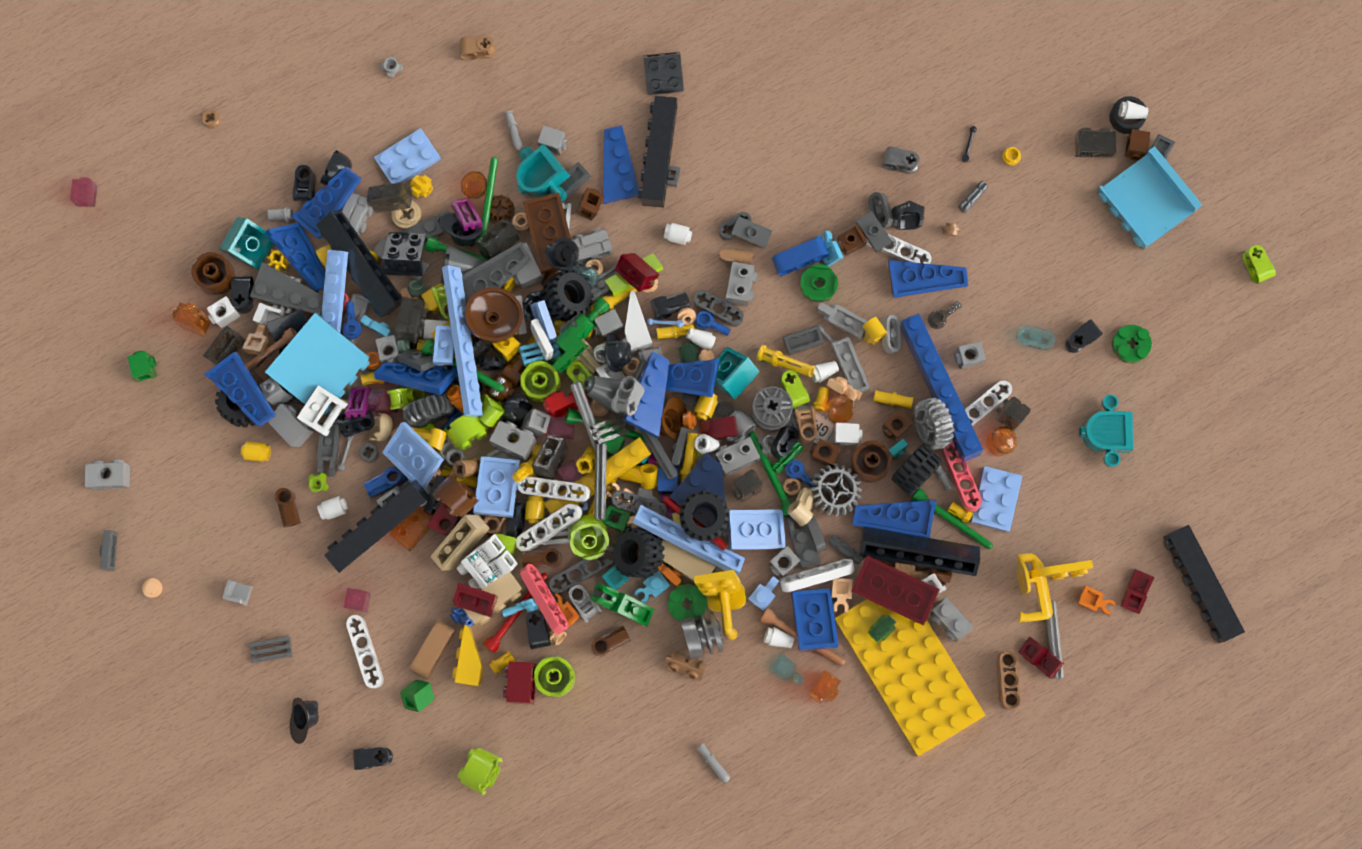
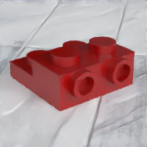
M563 391L550 393L545 402H543L547 414L553 416L554 420H558L566 416L568 408L578 410L573 392H570L568 397H565Z

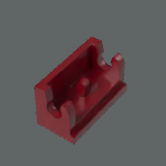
M636 253L622 254L614 269L638 292L652 288L653 285L649 282L658 279L660 275Z
M458 583L453 598V605L492 617L498 596Z

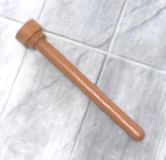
M293 328L286 330L284 335H282L283 338L265 349L262 356L257 355L246 362L245 366L247 369L250 370L277 350L289 344L297 335V332Z
M767 608L760 622L765 625L773 624L797 639L796 629L776 618L777 615L774 614V611ZM829 649L815 650L840 666L845 664L844 658Z

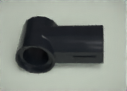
M686 291L669 297L660 296L650 301L656 320L666 319L672 313L679 312L682 308H691Z

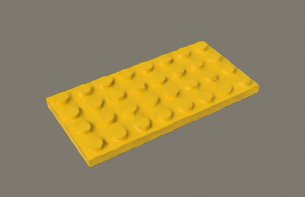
M868 599L851 608L847 613L845 612L835 618L837 625L917 757L986 716L927 620L923 626Z

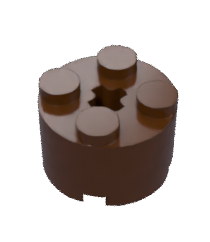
M207 252L200 255L191 269L194 281L208 294L218 295L230 290L231 279L235 277L233 266L218 253Z
M874 440L866 441L858 446L851 459L853 474H857L858 479L868 483L882 480L892 464V456L883 443ZM870 458L873 459V465H870L868 462Z
M451 473L434 490L435 492L432 495L440 503L443 502L447 505L446 510L452 516L463 518L479 502V499L476 498L477 496L462 481L458 482L456 480L457 476Z

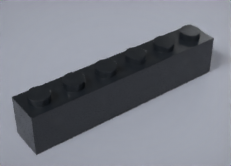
M655 96L654 102L650 104V113L653 114L652 119L648 120L650 136H646L645 147H648V150L643 155V164H646L645 170L641 171L643 187H639L638 199H641L642 206L664 208L678 107L676 97Z
M341 210L329 212L316 224L320 234L329 243L331 250L348 252L347 271L379 317L390 315L400 304L405 302Z
M416 479L412 483L407 481L399 487L401 492L397 495L393 492L385 499L387 503L383 507L378 505L370 511L371 517L366 519L364 516L356 523L358 527L354 531L349 529L341 535L342 541L338 543L335 540L327 547L329 551L324 556L339 573L431 498Z
M1190 525L1163 537L1164 546L1171 552L1175 567L1180 569L1183 575V583L1190 588L1193 602L1199 606L1203 621L1208 623L1211 629V637L1215 641L1217 640L1218 643H1222L1245 633Z
M864 527L860 541L859 556H870L879 560L976 576L980 564V547Z

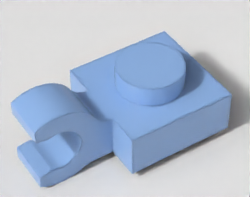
M773 576L765 587L759 584L748 600L764 611L775 598L772 591L779 583V580Z

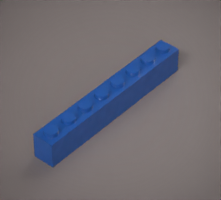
M920 314L903 319L900 325L901 332L932 398L940 399L942 403H945V408H948L949 414L952 415L951 420L954 422L953 428L955 429L952 441L962 463L980 456L983 451L981 443Z

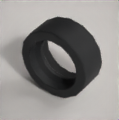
M1125 96L1113 105L1109 118L1115 130L1123 134H1129L1132 129L1139 130L1146 121L1144 118L1138 119L1135 124H1126L1120 120L1117 114L1121 102H1126L1127 100L1146 107L1139 98Z

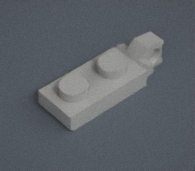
M822 302L819 304L817 312L824 316L823 319L855 338L861 339L865 332L862 326L867 320L837 304H831L830 307Z

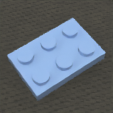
M421 128L374 157L394 189L441 160V157Z
M406 422L399 425L382 452L411 482L416 479L424 489L444 460Z
M481 456L476 498L479 499V502L474 506V514L513 518L517 483L514 482L512 475L519 469L520 460Z
M984 466L978 489L982 503L979 509L973 512L971 523L1010 532L1022 476Z
M729 510V522L727 525L729 550L786 548L782 510Z

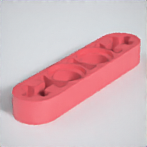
M952 441L949 446L942 449V455L964 509L969 512H975L981 506L982 499L967 462L962 463ZM949 447L952 450L955 449L953 455L951 451H947ZM953 464H961L963 471H955ZM960 482H969L970 488L963 489L960 486ZM970 498L972 501H976L974 506L972 503H968Z
M532 564L526 565L520 570L524 583L552 631L556 634H561L568 629V622L537 568Z

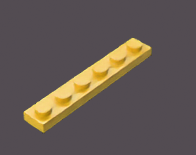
M640 437L606 460V486L651 455ZM595 469L575 482L587 486L590 490V497L595 494ZM567 488L560 492L559 495H565L567 492ZM572 490V494L580 496L584 494V491ZM552 498L544 505L550 514H553L565 505H580L582 502Z

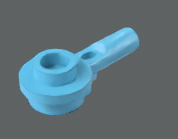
M534 598L517 603L516 606L502 609V613L506 617L516 614L517 611L523 609L531 612L537 610L538 605Z

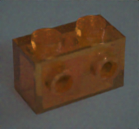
M180 302L172 314V320L184 330L203 337L211 323L204 311L198 309L197 305L187 302V304Z
M418 508L393 528L389 535L410 552L430 530L428 524L431 518Z
M823 670L809 691L812 694L811 698L820 704L834 700L840 691L837 687L841 680Z

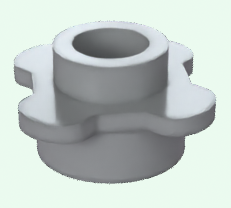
M392 56L381 64V69L385 70L388 77L392 78L395 76V73L402 71L403 66Z
M774 434L760 437L758 440L763 448L762 452L766 455L771 452V445L769 446L768 443L772 444L776 437Z

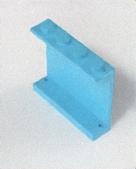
M1155 146L1148 151L1147 155L1105 186L1101 185L1097 191L1099 199L1109 205L1111 214L1122 221L1121 226L1126 232L1130 231L1134 236L1133 241L1139 247L1142 246L1143 249L1202 206L1201 202Z
M314 313L265 373L306 405L318 385L341 398L345 393L343 388L347 384L351 386L358 378L355 374L359 369L364 371L369 365L368 359L370 356L362 352L329 325L318 313ZM331 403L329 404V406H328L327 409L325 410V412H324L325 415H326V414L331 410V408L333 407V406L331 405Z

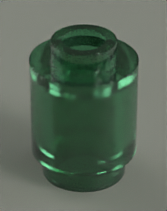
M692 342L681 344V347L678 348L680 363L699 361L697 345H693Z
M882 614L869 627L870 630L867 633L879 644L881 641H885L897 629L894 626L897 622L889 614L887 616Z

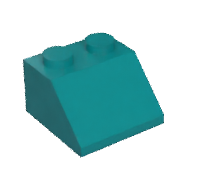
M237 217L219 249L234 259L259 270L273 242L265 234L266 231L247 218Z
M727 347L717 357L719 364L715 386L727 396L736 399L760 371L747 356Z

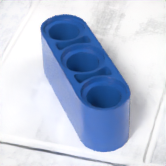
M818 237L776 254L772 257V261L778 276H784L825 259L829 256L822 237Z

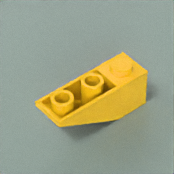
M464 624V628L461 627L459 639H462L461 647H458L456 651L458 665L453 669L452 678L458 684L481 687L484 666L472 629Z

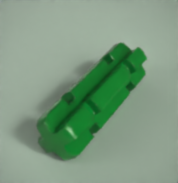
M796 441L787 456L778 458L779 461H775L771 467L774 472L779 474L783 467H786L787 463L803 450V446Z

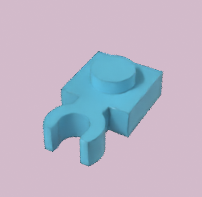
M824 231L825 239L823 235H818L816 238L822 237L829 256L823 259L826 266H832L844 257L837 241H832V233Z
M365 315L360 321L364 326L382 337L393 335L390 331L391 327L384 322L379 324Z
M658 571L643 582L646 586L644 589H637L634 594L637 596L639 593H644L645 598L641 602L646 603L651 594L656 598L668 589L670 584Z

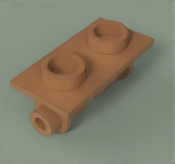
M675 650L673 652L669 651L664 664L665 668L673 673L686 675L691 680L701 681L706 667L703 661L698 659L691 660L690 658L687 663L685 662L687 655Z

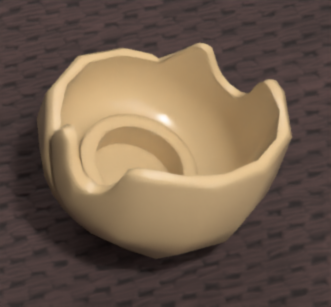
M379 412L378 414L381 416H374L375 425L369 431V440L382 442L387 440L392 434L393 422L392 418L386 413Z

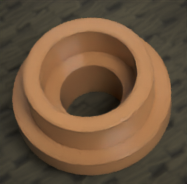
M946 223V226H942L943 234L958 236L961 228H957L958 224Z

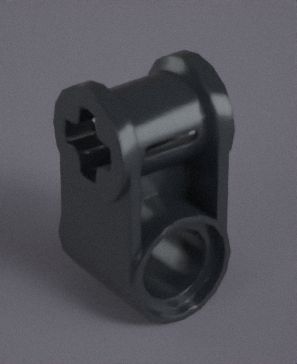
M300 165L295 170L292 193L294 201H310L315 196L316 175L307 165ZM308 172L309 176L303 179L302 175Z
M252 276L232 277L231 303L238 312L243 314L250 312L253 307V299L250 297L254 286Z
M1090 319L1066 340L1065 347L1069 352L1077 353L1103 335V332Z
M369 406L365 417H361V414H359L358 417L354 418L351 415L350 418L345 420V412H342L336 418V422L341 426V433L344 437H351L357 433L371 430L375 425L373 410Z
M539 611L529 612L526 616V625L531 650L551 646L543 614ZM534 614L536 617H540V621L537 622L538 625L530 621Z
M382 747L354 749V770L389 765L393 760V753L390 749ZM379 755H386L385 758L379 759Z

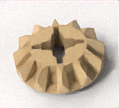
M403 200L393 207L391 215L395 225L402 229L416 225L421 220L422 212L414 201ZM402 210L406 211L407 213L411 212V219H408L407 217L403 218L404 214Z

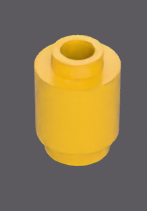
M713 394L712 398L699 397L694 409V413L697 414L696 418L703 421L712 418L718 403L717 395Z
M246 441L245 445L241 446V456H243L244 460L264 462L270 459L271 446L266 445V443Z
M528 496L525 520L529 521V524L536 525L544 520V497Z

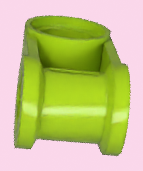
M1253 245L1243 253L1242 261L1254 283H1261L1276 275L1275 268L1262 246Z
M445 285L439 287L432 286L431 288L441 315L445 319H450L443 311L444 307L448 305L446 292L439 294L445 291Z
M793 370L784 372L781 378V386L791 397L793 409L810 402L809 395L798 374ZM787 377L794 379L792 384L786 382Z
M409 387L387 391L391 401L390 410L404 408L413 401L425 397L424 391Z
M484 393L480 397L483 415L479 416V419L485 425L493 427L504 413V409L500 401H494L489 398L488 394Z

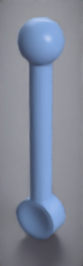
M653 318L647 319L649 325L667 324L677 325V327L684 326L683 320L664 321L654 320Z

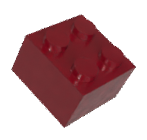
M509 661V666H505L504 676L508 680L507 686H504L503 698H506V702L534 705V671L537 666L535 663Z

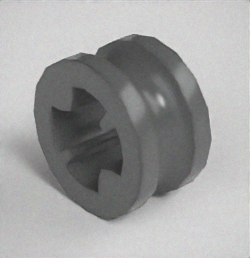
M365 444L360 449V456L366 462H374L378 458L379 452L372 444ZM367 449L374 450L370 458L367 455L365 456Z

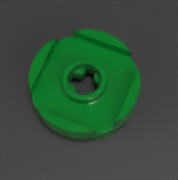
M823 264L811 266L801 276L800 288L803 296L813 302L831 300L838 288L837 275L829 266ZM821 279L824 286L818 288L817 285H814V282Z
M1137 325L1121 327L1112 339L1114 353L1126 363L1141 361L1147 357L1152 348L1149 331ZM1130 340H1134V342H1136V345L1133 349L1129 344H1127V342H1130Z
M691 584L676 587L670 593L668 599L669 612L679 622L693 617L695 622L700 620V615H704L707 608L706 596L701 593L697 586ZM684 599H688L689 601L693 602V604L690 605V609L682 607V603L685 602Z

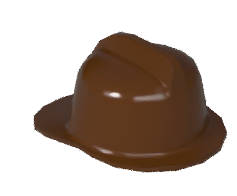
M672 397L666 402L662 411L659 435L670 436L674 439L679 437L681 427H684L683 414L687 413L686 406L680 398Z

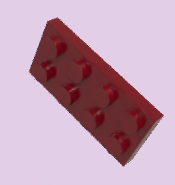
M870 556L866 557L851 592L923 626L940 591L939 588Z

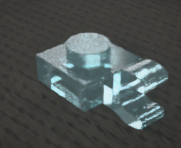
M783 653L770 668L772 672L785 682L790 678L800 686L805 680L794 671L798 666Z

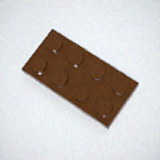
M559 192L523 202L541 274L557 270L550 265L547 255H545L547 245H552L559 238L571 239Z

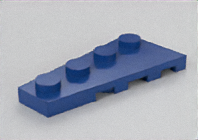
M621 125L604 129L603 202L607 204L638 196L639 189L623 127Z
M300 223L268 229L265 234L315 292L323 291L326 270Z
M233 352L204 374L233 403H236L257 426H263L276 416L238 353Z
M710 359L707 361L669 364L666 390L712 398L719 360Z
M384 362L374 372V377L377 380L441 395L458 376L457 367L444 369V366L436 365L435 368L421 372L403 363Z
M936 499L855 506L852 525L930 538Z

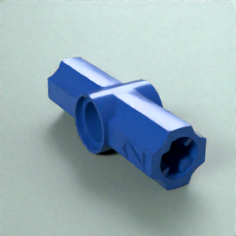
M390 467L384 473L363 484L372 499L391 488L399 487L408 478L397 467ZM391 474H398L397 480L393 482L389 481V476Z

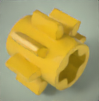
M426 175L423 177L415 176L410 183L411 193L417 198L420 196L426 198L433 190L432 180Z
M272 249L270 256H267V259L272 261L268 265L272 268L275 267L277 271H280V269L287 270L288 263L290 264V262L279 249L275 251Z

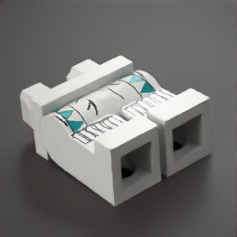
M494 534L461 560L457 570L461 575H465L468 572L472 575L473 578L468 581L470 587L476 589L481 587L483 589L504 574L512 571L518 563L508 550L500 554L505 549V546Z

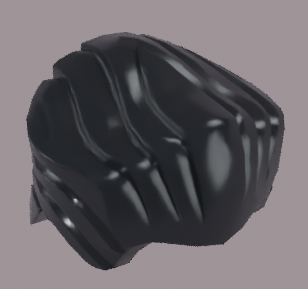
M906 201L895 206L892 209L894 227L899 230H914L922 227L925 207L913 201Z
M519 392L506 399L502 421L511 422L517 426L516 428H520L525 414L531 411L533 407L529 399Z

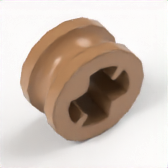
M213 110L205 111L202 115V121L208 128H216L221 123L220 116ZM208 118H214V121H209Z
M790 478L785 481L783 490L787 496L793 497L800 492L801 485L797 479ZM794 483L797 490L789 492V488H786V486Z

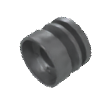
M772 386L760 390L754 397L751 411L752 419L756 426L766 432H778L783 427H786L793 410L792 399L785 390L779 387ZM770 404H772L773 407L776 406L775 411L769 408Z
M713 611L708 612L709 622L705 621L703 614L700 615L701 624L698 625L693 617L680 620L691 660L704 657V647L708 648L711 655L714 654L712 645L715 644L719 653L724 651L723 634L719 621L714 616Z

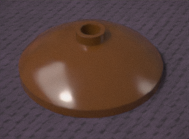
M492 287L479 290L471 296L465 308V321L469 330L476 337L486 342L498 343L512 338L520 329L523 320L522 307L517 298L501 288ZM494 318L496 321L491 322L489 319Z

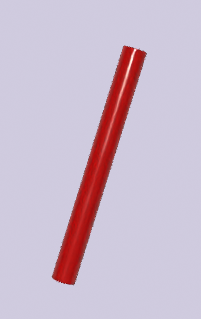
M666 496L663 503L680 516L681 506ZM693 517V521L697 526L706 528L703 524H701L698 520H696ZM719 537L711 540L722 551L728 546Z

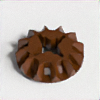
M502 194L500 196H493L489 218L491 222L503 224L513 217L515 208L509 197H505ZM501 203L504 210H501L498 216L497 210L494 208H497Z

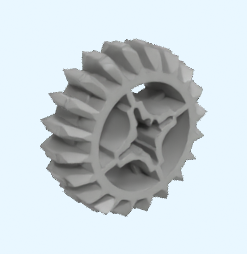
M928 398L918 402V405L915 406V416L913 419L915 420L914 426H916L919 439H922L923 445L925 444L932 450L946 448V446L952 443V438H954L953 431H955L949 409L945 408V403L936 398Z
M834 464L832 468L830 465H827L825 470L821 468L819 470L820 474L816 473L814 475L816 480H812L810 483L816 486L810 488V491L816 492V494L812 495L813 499L818 500L814 505L818 506L821 504L820 511L823 512L827 509V515H830L832 511L834 516H838L839 511L842 515H845L846 510L851 512L853 510L852 506L858 505L856 500L861 499V496L857 494L862 492V488L857 487L861 484V481L854 480L857 474L850 475L852 469L849 468L847 471H844L845 465H842L840 469H838L837 464ZM828 476H837L834 483H823V480ZM843 479L848 483L850 491L844 487ZM837 485L840 492L835 495L832 489ZM821 489L829 495L828 501L824 498ZM838 497H849L845 504L835 505Z

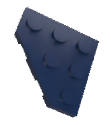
M708 453L703 456L670 495V498L682 507L683 502L689 495L697 491L702 492V490L715 492L716 495H720L723 501H725L722 465ZM700 505L693 511L692 516L706 528L713 525L716 520L715 510L708 505Z

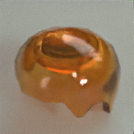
M472 171L464 175L461 181V191L470 199H480L485 196L487 187L486 176L479 171Z
M837 395L831 398L826 406L827 416L834 425L836 423H847L854 417L853 408H855V404L847 395Z
M997 427L987 435L986 447L995 456L1008 455L1017 447V436L1011 428Z

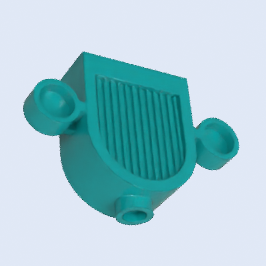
M544 144L535 151L530 147L523 148L520 151L522 162L516 172V179L519 184L516 186L523 195L528 193L533 197H543L559 192L561 202H564L567 193L559 185L570 177L567 171Z
M1112 394L1106 395L1101 401L1105 411L1094 414L1086 421L1084 426L1079 428V436L1083 437L1085 444L1090 449L1106 453L1103 457V462L1109 468H1113L1120 463V455L1118 453H1130L1134 450L1133 412L1113 411L1118 406L1119 401Z

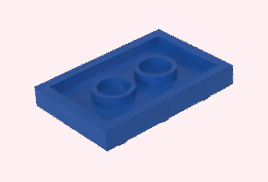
M831 589L792 591L791 599L798 650L837 648L839 644Z

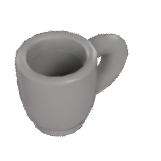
M735 411L731 416L736 417L738 436L726 437L725 439L733 443L741 437L748 436L755 429L756 423L745 412Z

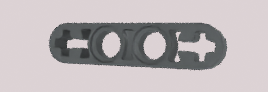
M607 547L603 555L600 556L601 559L606 556V551L612 553V551H614V548ZM598 558L593 559L598 563V567L596 570L590 571L587 569V563L590 560L584 559L554 576L549 582V587L554 593H564L571 587L613 565V560L605 559L603 561L605 565L601 566ZM573 570H578L581 573V577L576 581L570 578V573ZM566 574L571 584L567 586V582L563 583L560 590L553 588L555 585L554 581L562 582L565 580L562 576Z

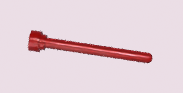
M546 573L541 574V577L543 578L544 582L548 578V575ZM529 590L520 602L533 598ZM523 610L508 616L495 635L487 638L483 645L493 653H496L500 648L499 641Z

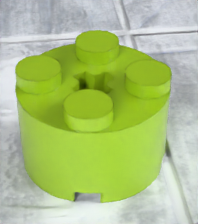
M536 361L530 363L522 372L521 386L525 395L532 402L543 403L550 393L560 391L561 381L558 372L547 362ZM542 379V380H543V384H542V385H539V384H538V383H539V380Z
M463 415L449 425L451 427L450 430L444 429L454 447L462 451L473 446L471 442L474 440L480 441L489 435L487 433L489 430L488 426L479 417Z
M583 515L569 527V543L575 555L586 560H593L603 555L609 544V537L606 525L602 520H595L594 515Z
M561 657L545 658L535 668V685L541 693L549 697H562L569 693L574 686L576 677L574 669L569 662ZM558 672L559 680L551 682L552 677L550 675Z
M480 747L476 750L472 748L467 756L468 762L459 771L458 778L461 779L462 785L485 795L487 792L484 790L487 787L491 788L500 772L501 767L498 766V762L502 763V758Z

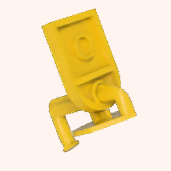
M1032 553L1018 554L1017 576L1022 595L1030 593V583H1035L1040 609L1039 612L1032 613L1020 611L1018 622H1033L1052 617L1053 609L1046 578L1052 577V580L1055 581L1064 579L1068 575H1071L1072 578L1084 576V574H1088V570L1093 568L1092 560L1044 567L1036 555ZM1025 562H1031L1033 570L1028 571Z
M720 570L716 573L694 576L696 586L703 595H706L709 609L713 612H721L723 631L726 637L730 640L735 639L737 631L732 628L731 610L742 608L746 602L745 588L741 584L739 577L734 570Z

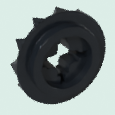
M499 356L476 360V367L484 371L499 370L506 366L505 358Z

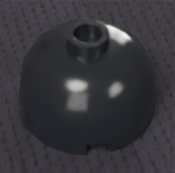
M335 150L326 167L325 174L321 177L320 183L327 186L328 182L344 167L352 170V162L349 157Z

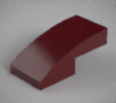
M729 416L701 422L700 432L715 440L738 436L736 417Z
M1135 569L1120 606L1140 614L1155 577Z
M1029 637L1018 651L1029 663L1035 665L1051 679L1064 665L1059 658L1032 637Z

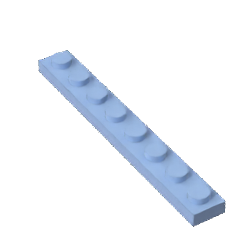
M447 265L442 267L464 416L479 417L483 415L471 341V331L465 321L466 301L462 273L459 267Z

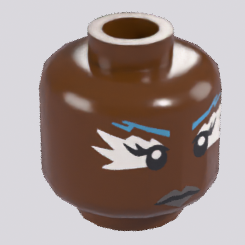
M496 375L493 380L502 384L504 391L498 392L488 385L485 388L488 389L487 394L490 398L503 403L511 397L515 388L512 387V381L501 375Z

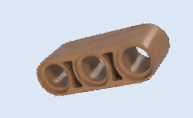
M438 620L415 657L410 671L428 680L453 639L456 629Z
M1004 651L996 659L999 701L1004 709L1010 710L1017 708L1021 703L1018 659L1014 652ZM1004 655H1008L1011 658L1009 666L1005 665L1002 661ZM1006 675H1010L1013 679V683L1010 686L1004 682ZM1007 695L1014 697L1015 701L1012 706L1006 703Z

